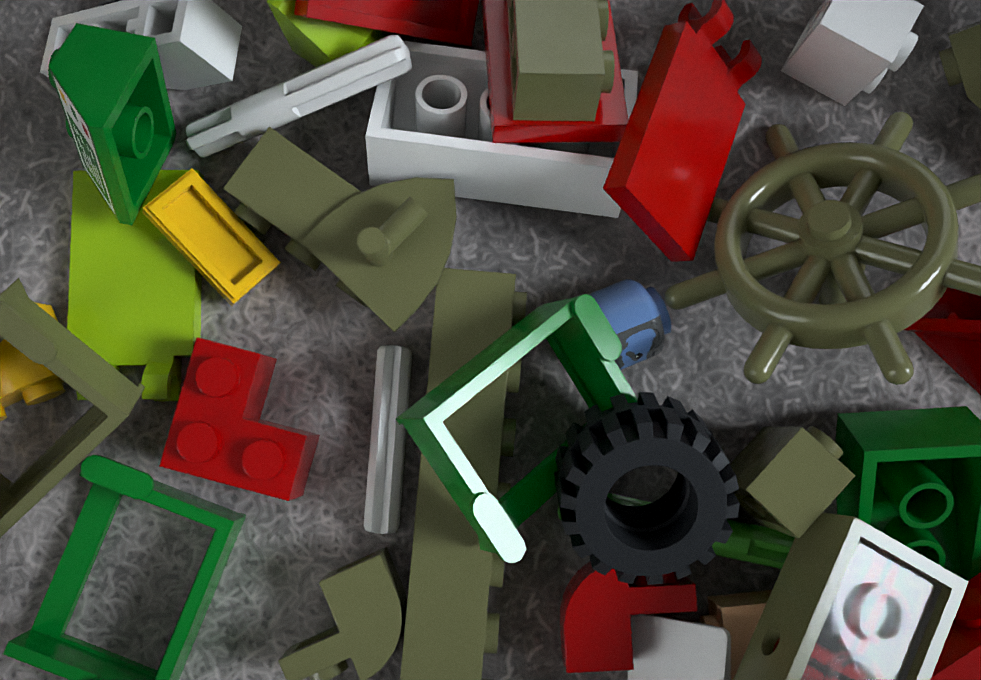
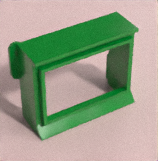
M588 294L541 304L396 418L399 425H404L478 535L480 550L495 553L504 562L516 563L522 559L527 549L517 528L557 492L554 472L558 471L555 459L558 448L497 500L488 492L443 424V421L544 339L550 344L589 408L597 404L602 412L613 407L610 397L620 394L625 395L628 403L637 402L638 398L615 362L622 351L621 342L596 300ZM567 440L560 446H568Z
M102 455L88 456L81 464L79 476L93 484L33 626L30 630L8 641L3 655L68 680H179L246 514L238 513L156 481L148 473ZM123 495L133 499H140L215 529L158 670L65 634Z

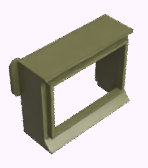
M19 278L0 294V342L5 339L33 362L43 364L91 402L93 406L14 482L0 474V538L130 415L145 388L141 383L137 386L34 303L28 297Z

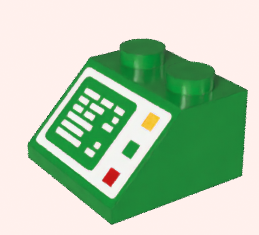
M76 23L62 46L51 55L48 65L49 80L52 87L57 90L66 117V129L69 136L74 140L83 168L118 222L133 225L175 143L177 134L156 39L154 37Z

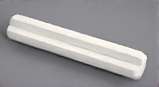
M384 345L380 346L377 350L364 513L365 531L376 534L395 533L400 525L407 430L404 425L398 424L396 418L408 409L412 352L405 346Z

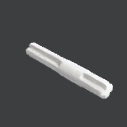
M399 35L384 37L190 122L185 128L188 137L185 140L190 150H195L200 157H209L264 134L269 127L272 129L278 128L402 76L412 68L409 49Z

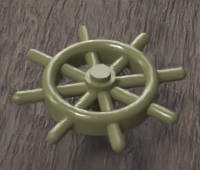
M903 111L890 115L873 144L839 142L821 144L799 150L789 129L783 124H774L768 128L765 138L775 160L749 177L735 191L729 201L714 197L707 221L717 224L714 241L717 269L672 285L665 292V303L671 309L680 310L726 294L736 312L748 324L762 332L743 369L744 376L751 383L761 384L771 377L789 344L812 349H843L868 344L885 379L895 385L905 384L913 376L914 367L896 333L908 328L921 319L940 300L948 287L981 296V266L958 260L959 224L956 212L981 202V173L945 186L940 178L924 164L899 152L913 126L911 116ZM847 187L840 201L826 200L820 189ZM876 191L900 201V203L863 216ZM795 198L803 215L800 219L774 213L773 211ZM918 224L922 225L926 235L923 250L879 240V238ZM754 234L787 243L746 258L747 249ZM866 265L899 273L903 276L890 286L875 293L864 271ZM801 267L784 297L769 291L759 283V281ZM818 293H820V304H812Z

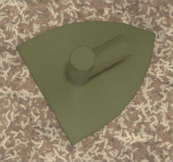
M415 177L380 184L349 198L327 215L301 242L395 333L419 309L438 284L450 256L457 219L454 179Z

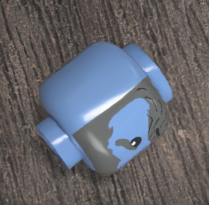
M626 279L588 294L596 300L621 342L622 351L615 360L620 370L651 358L662 351L665 334L671 332V320L665 303L655 288L651 286L644 288L640 283Z

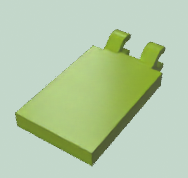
M85 170L73 171L67 329L118 371L120 366H146L141 384L145 386L141 394L143 400L178 401L181 393L182 358H191L196 338H201L202 275L142 213V208L189 170H160L133 225L119 223ZM195 170L204 180V175L199 170ZM76 391L77 400H87Z

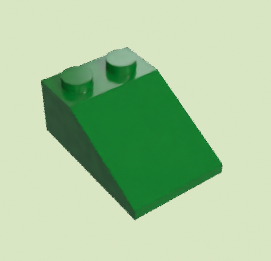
M967 406L837 413L835 442L843 451V455L838 460L856 475L836 497L837 514L854 516L966 581L981 572V420Z

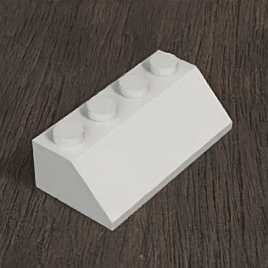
M403 41L409 49L412 68L408 73L377 86L365 135L370 186H378L415 177L454 179L455 197L614 218L619 217L621 208L604 191L603 186L620 142L493 143L485 51ZM621 69L629 119L637 99L638 71Z

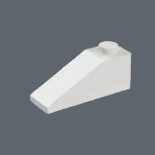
M122 0L52 18L40 69L42 74L49 77L48 65L52 53L62 46L76 23L154 37L167 89L189 90L233 81L242 26L212 0Z

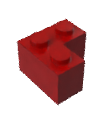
M197 337L159 467L290 501L304 494L320 435L260 419L277 361L276 358Z

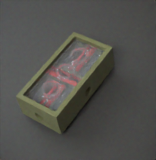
M822 513L799 539H794L733 680H930L967 588L968 581L854 516Z

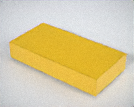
M193 168L142 208V213L231 306L236 304L281 263Z

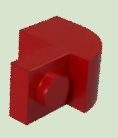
M591 562L585 564L568 583L560 606L561 651L566 673L634 670L631 615L698 611L696 584L686 576L678 579L675 572L662 575L663 584L648 585L645 576H637L633 584L618 581L616 571L613 568L606 575H602L592 568Z

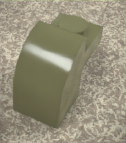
M387 547L329 572L319 581L336 626L290 646L278 660L286 680H302L307 677L310 680H330L349 667L346 659L350 657L360 680H367L387 663L402 634L407 609L405 590Z

